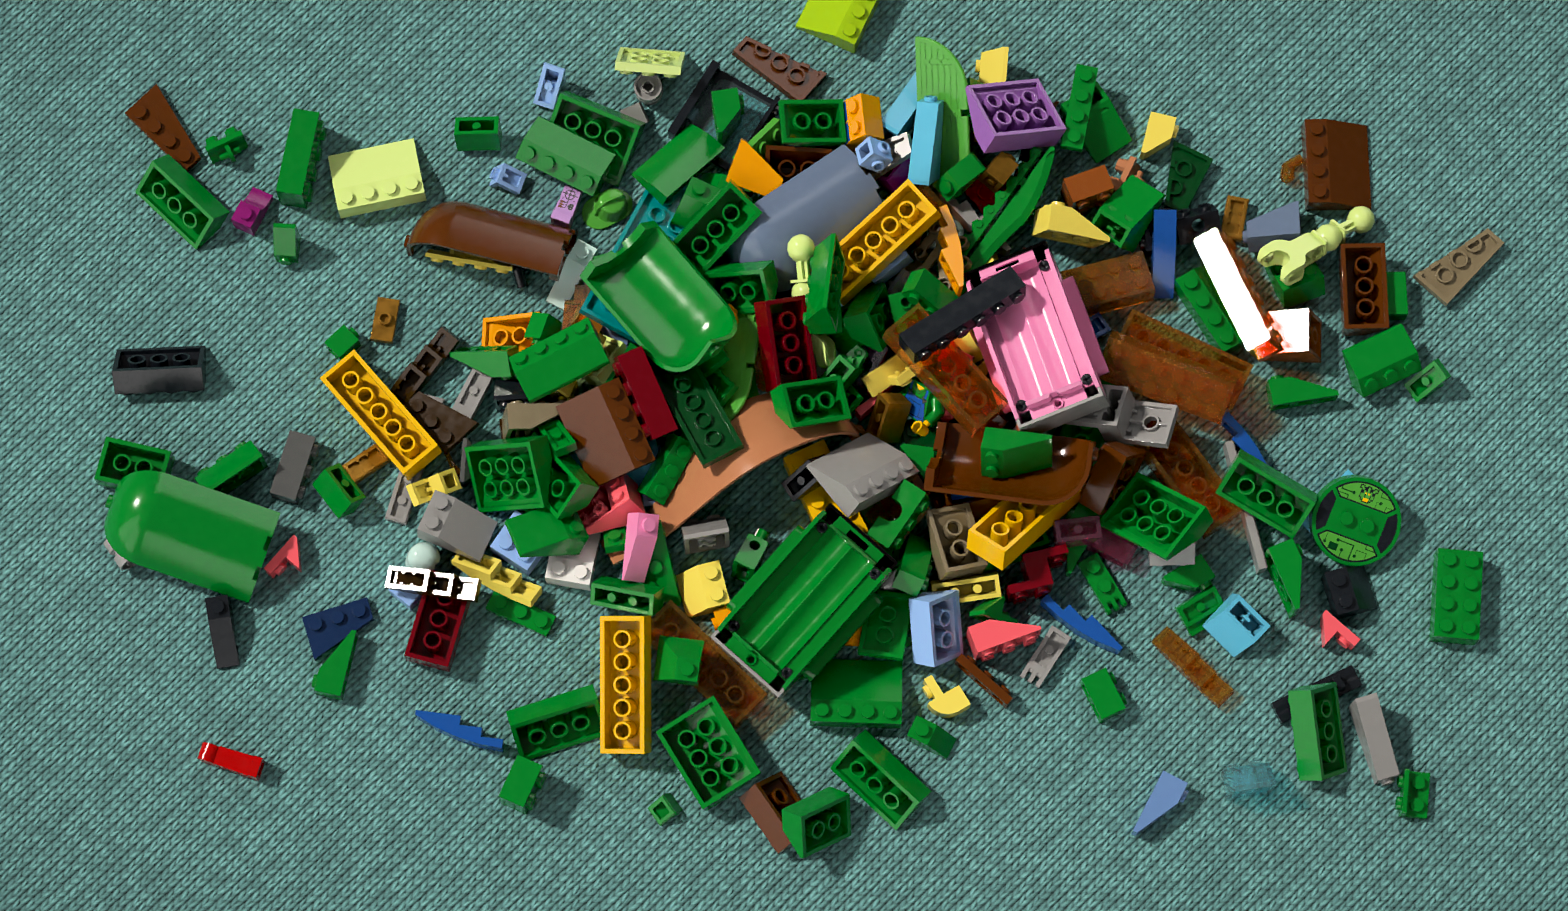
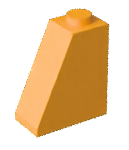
M741 138L726 177V182L731 179L742 188L766 196L784 184L782 183L783 177L745 139Z

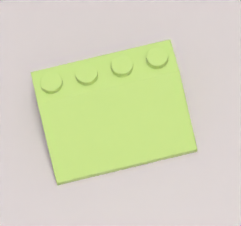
M414 138L328 156L340 218L427 201Z

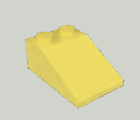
M1053 201L1052 204L1043 205L1042 208L1035 210L1033 237L1088 248H1095L1110 242L1108 235L1075 209L1065 206L1063 202Z

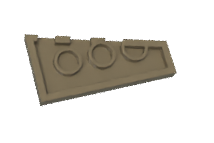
M1487 228L1456 250L1454 249L1440 260L1429 265V267L1419 271L1412 278L1443 305L1447 306L1505 242Z

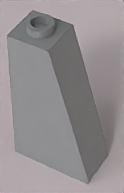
M1373 693L1356 698L1348 709L1374 784L1381 783L1382 786L1394 783V778L1399 775V770L1378 695Z

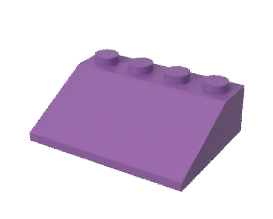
M1039 78L967 85L965 88L974 135L984 153L1056 146L1066 130Z

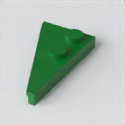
M659 520L657 540L644 584L664 587L663 602L680 606L682 599L679 596L676 584L677 579L673 571L674 566L665 539V529L662 526L661 520Z

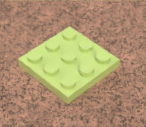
M620 47L615 61V70L627 75L633 74V72H642L644 76H654L657 73L664 74L663 76L667 78H675L677 75H681L685 52Z

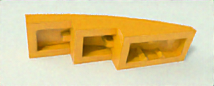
M946 204L938 208V212L942 215L938 219L941 228L937 239L942 247L938 260L955 294L961 296L964 286V264L961 243L954 220Z

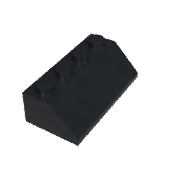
M206 346L117 349L112 368L115 394L128 396L137 393L151 395L159 392L173 394L182 391H189L191 393L204 391L206 384Z

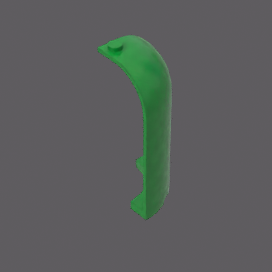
M655 221L640 223L632 234L622 242L624 247L616 253L611 250L605 255L589 261L580 278L637 344L643 347L644 352L649 358L665 370L682 372L703 364L710 358L717 356L737 331V321L729 305Z
M143 470L123 477L118 483L114 495L109 494L105 507L109 508L104 523V531L111 547L121 557L134 564L249 603L281 513L164 472Z

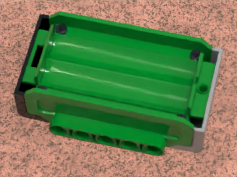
M829 503L806 529L798 525L726 606L731 611L730 614L723 620L710 638L777 699L781 700L802 675L812 682L881 605L884 598L877 591L896 571L899 563L834 505Z

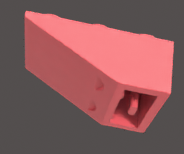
M627 474L598 486L599 489L588 506L577 511L588 535L627 526L628 513H646L641 494L637 491L638 484Z
M989 619L968 627L966 638L975 661L981 659L982 662L994 658L996 653L1002 652L1007 654L1014 651L1015 646L1023 644L1025 647L1036 643V639L1039 638L1041 626Z

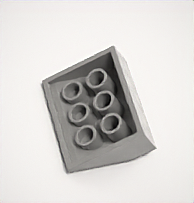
M870 433L862 435L806 466L847 518L894 494L904 479L911 482L919 472L905 453Z

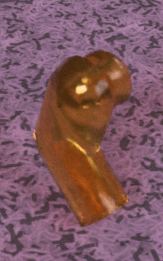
M1297 154L1281 165L1280 178L1282 182L1291 183L1294 181L1295 168L1304 163L1300 154Z

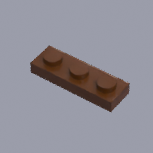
M961 654L956 659L955 665L1006 709L1013 700L1010 696L1012 694L1010 690L1004 685H997L993 681L995 678L988 671H981L977 667L978 663L971 656L967 655L965 657Z

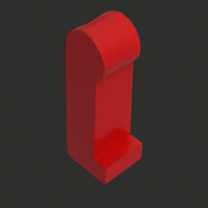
M206 742L202 743L197 758L202 762L259 781L265 765V760L261 757Z

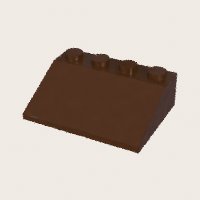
M1305 119L1301 127L1305 211L1352 210L1358 206H1365L1371 210L1367 126L1330 119Z
M619 377L556 406L564 427L577 444L578 449L575 452L583 470L598 486L656 460Z

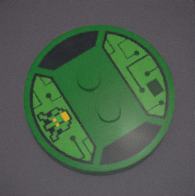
M1346 475L1330 481L1318 492L1316 504L1309 513V528L1316 545L1330 559L1343 565L1363 566L1381 559L1392 549L1401 529V512L1393 494L1380 482L1363 475Z

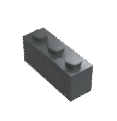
M292 430L289 431L271 486L270 494L272 498L298 505L300 499L303 500L306 493L304 484L306 478L310 479L313 466L311 463L313 457L316 458L320 449L316 437Z

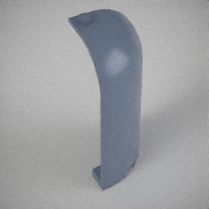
M843 144L755 202L763 213L725 251L727 263L773 260L778 278L777 293L789 291L795 284L790 283V280H798L796 261L788 255L787 251L788 242L792 237L798 234L807 235L813 240L816 247L830 234L836 233L840 242L885 199L881 200L876 189L879 186L872 175L864 173L859 166L857 156Z

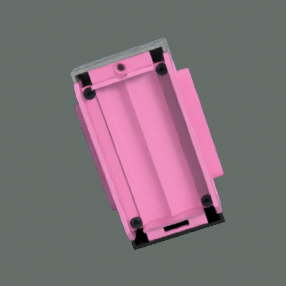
M1046 240L964 273L968 291L1009 266L1012 267L1026 285V296L1020 303L1010 305L1002 314L994 315L984 325L973 328L1004 414L1012 411L1020 431L1044 433L1110 406L1099 377L1109 373V369L1073 276L1066 279L1062 278L1055 257Z

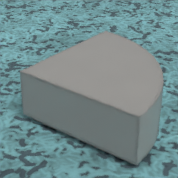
M641 101L620 110L621 113L642 122L648 123L650 121Z

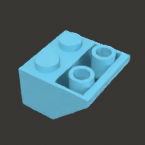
M1232 593L1206 620L1202 627L1232 657H1235L1254 644L1267 631L1270 625L1239 594Z

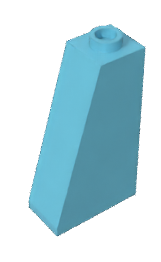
M916 72L882 118L884 139L881 141L908 132L915 122L917 108Z
M927 95L917 101L908 179L916 185L929 186L940 178L944 100H937V96Z

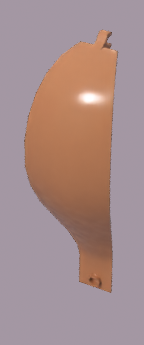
M770 392L754 396L746 400L739 413L730 421L744 448L705 469L694 452L665 504L662 505L655 501L646 513L659 515V520H661L662 526L665 529V537H667L722 491L761 464L786 451L824 437L842 434L848 435L851 441L861 437L859 433L864 435L866 431L861 425H855L850 420L790 429L775 413ZM603 539V540L600 541V543H601L602 547L604 548V539ZM624 551L607 553L614 566L624 561Z

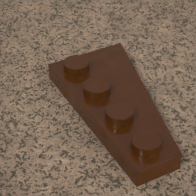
M747 36L732 52L733 56L791 100H806L827 76L826 72L810 68L811 65L804 62L799 63L791 59L789 55L777 53L771 47Z
M157 84L125 112V115L164 154H169L187 172L201 160L199 153Z

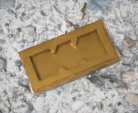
M1227 196L1221 226L1223 235H1220V239L1236 242L1242 241L1249 199Z
M378 297L370 337L371 341L393 344L400 300Z
M375 443L343 464L342 467L352 480L358 484L388 464L390 459Z

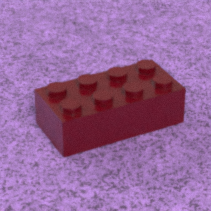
M805 295L754 302L766 391H772L785 383L817 379L811 334L807 326L803 324V313L807 311Z
M639 346L615 357L612 368L616 376H621L622 386L627 397L629 396L632 401L631 406L636 417H639L642 424L640 426L645 437L651 441L678 429L643 347Z
M422 595L404 654L406 661L450 672L470 602Z

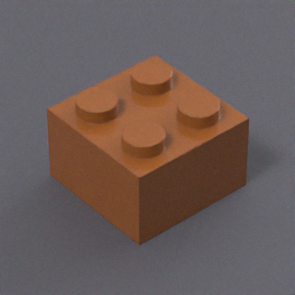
M1104 164L1063 179L1060 194L1065 206L1072 207L1083 215L1089 211L1088 209L1094 207L1099 209L1113 195L1114 186Z

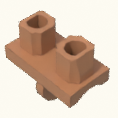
M1130 156L1129 160L1118 159L1115 170L1122 173L1120 179L1113 176L1110 177L1114 186L1113 192L1131 175L1145 182L1142 179L1144 173L1140 171L1141 167L1137 164L1136 157Z

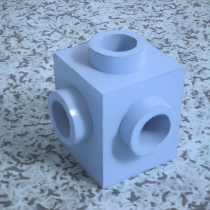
M871 136L867 137L855 148L859 166L880 173L893 161L889 144Z

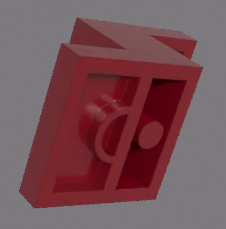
M1063 544L1022 554L1020 568L1024 582L1007 586L1005 592L1006 602H1013V605H1018L1026 602L1028 598L1035 597V600L1043 599L1048 593H1051L1054 582L1050 569L1058 568L1066 561L1068 555L1067 545Z

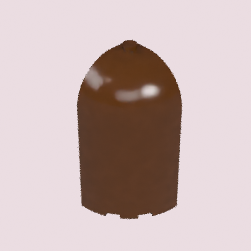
M448 201L430 208L420 217L411 234L406 236L404 247L407 250L408 256H413L416 245L440 246L549 274L550 280L559 281L566 261L564 255H569L574 247L578 231L467 202Z
M939 421L933 451H937L936 458L931 457L929 465L926 467L924 491L1035 505H1055L1067 501L1081 490L1089 477L1093 461H1098L1099 448L1096 447L1095 441L1053 435L1052 467L1004 479L981 476V443L985 427Z

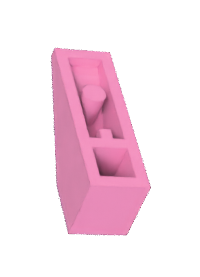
M639 512L628 513L622 572L623 581L644 583L657 540L659 515Z

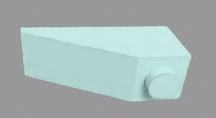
M580 239L577 240L564 263L559 281H555L546 302L566 312L584 282L580 278L581 273L589 261L593 260L594 256H598V249Z

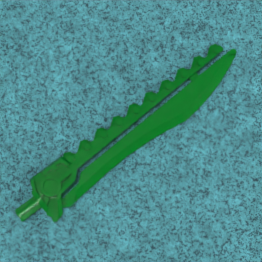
M1039 147L1030 149V159L1028 162L1023 161L1019 163L1018 175L1008 178L1005 191L1000 190L995 193L994 205H987L983 208V219H977L972 222V233L962 235L970 242L969 248L966 251H962V256L968 257L1019 185L1021 186L969 258L972 261V267L964 271V286L961 296L967 291L966 282L969 280L971 283L973 282L979 271H981L996 251L1027 222L1049 178L1056 153L1054 147H1049L1028 178H1025L1041 157L1043 151ZM937 266V277H936L937 279L939 278L938 266Z

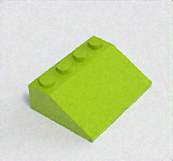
M808 0L795 28L854 54L880 0Z

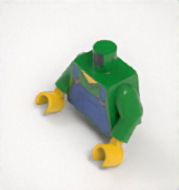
M927 370L924 378H912L911 383L897 392L901 393L911 403L908 416L916 421L912 424L911 430L920 436H926L929 433V426H937V423L941 421V417L945 413L946 391L937 385L940 374L934 370Z

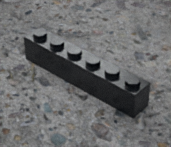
M1009 266L899 334V345L914 364L919 361H925L935 351L945 349L953 340L966 336L971 329L984 325L992 316L1002 314L1010 305L1020 303L1026 296V285L1012 267Z

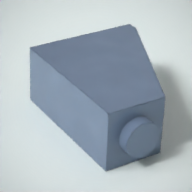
M1294 201L1246 222L1247 231H1243V243L1248 244L1249 253L1259 252L1263 246L1273 240L1290 241L1301 236L1299 201Z

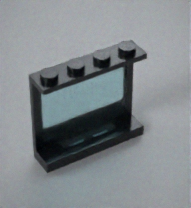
M712 60L668 129V138L672 140L687 126L693 124L717 140L712 112L711 91L738 88V94H743L744 115H741V123L723 145L725 147L723 153L713 162L729 172L733 161L732 157L736 154L741 138L749 142L770 122L772 117L776 118L778 116V101L780 97L776 96L774 100L723 72L720 70V63Z

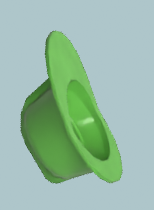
M606 189L586 201L582 208L583 221L593 229L607 228L629 216L633 206L632 199L622 189Z

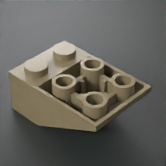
M538 400L531 404L524 403L523 401L507 403L502 416L503 439L530 437L534 431L539 432L538 427L556 419H559L562 423L556 406L566 401L559 400L555 403H546L545 401Z

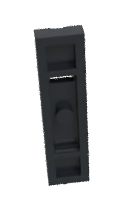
M1352 665L1310 684L1336 682L1338 697L1362 686ZM1289 695L1270 704L1280 724L1292 719L1288 702Z

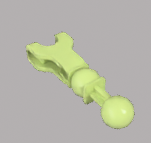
M1365 206L1354 207L1349 212L1347 220L1341 224L1332 219L1329 224L1321 225L1316 231L1312 230L1310 233H1305L1293 240H1273L1259 250L1257 261L1264 267L1273 265L1283 266L1280 281L1287 286L1292 285L1303 278L1305 267L1319 260L1328 251H1334L1340 244H1345L1347 234L1352 231L1360 234L1371 230L1375 223L1374 213Z
M803 234L792 237L787 245L788 255L796 261L798 280H790V283H795L792 287V297L806 296L809 293V259L814 255L815 245L809 236ZM811 334L813 352L816 356L817 364L821 368L827 369L836 359L835 343L826 334Z

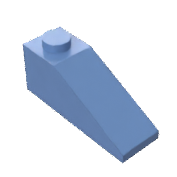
M1163 771L1131 835L1136 836L1176 807L1179 801L1183 803L1189 792L1185 789L1188 783Z

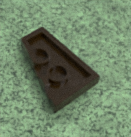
M420 391L403 405L446 454L452 451L463 441V438H466L480 425L478 422Z

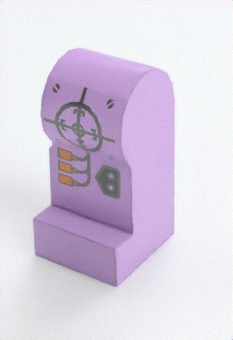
M565 185L560 199L551 214V224L571 229L583 191Z

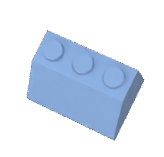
M959 590L923 592L918 594L917 597L909 598L914 663L936 667L959 657L961 654L964 655Z

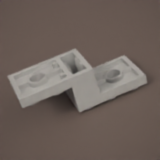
M1102 384L1110 406L1066 423L1068 425L1098 428L1104 441L1108 442L1117 441L1126 444L1168 448L1179 413V407L1173 404L1136 401L1129 387ZM1150 421H1157L1154 427H1146Z

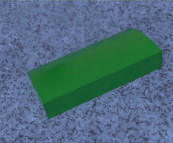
M690 124L636 169L632 176L663 206L689 183L692 176L697 177L718 159L725 147L701 128Z

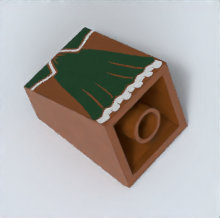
M1310 308L1258 312V320H1255V331L1257 333V341L1254 343L1255 353L1263 361L1321 363L1322 320Z

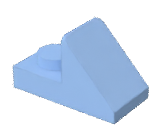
M547 62L544 63L533 101L534 104L554 110L560 90L566 82V69Z

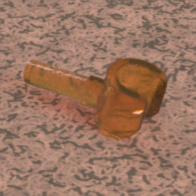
M444 452L449 466L455 468L458 479H460L459 467L454 463L450 452L448 454Z

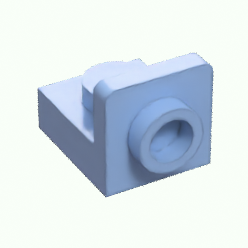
M503 163L492 169L489 177L491 179L489 186H499L518 195L521 192L527 174Z

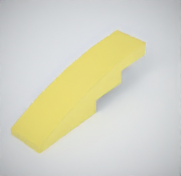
M456 554L451 560L455 567L471 578H479L482 581L481 584L526 606L532 607L542 594L541 586L522 580V573L503 567L502 560L484 554L479 563Z

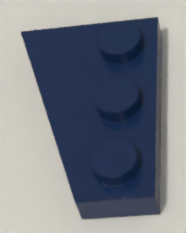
M367 597L302 617L315 661L330 649L338 646L351 630L358 632L374 621Z

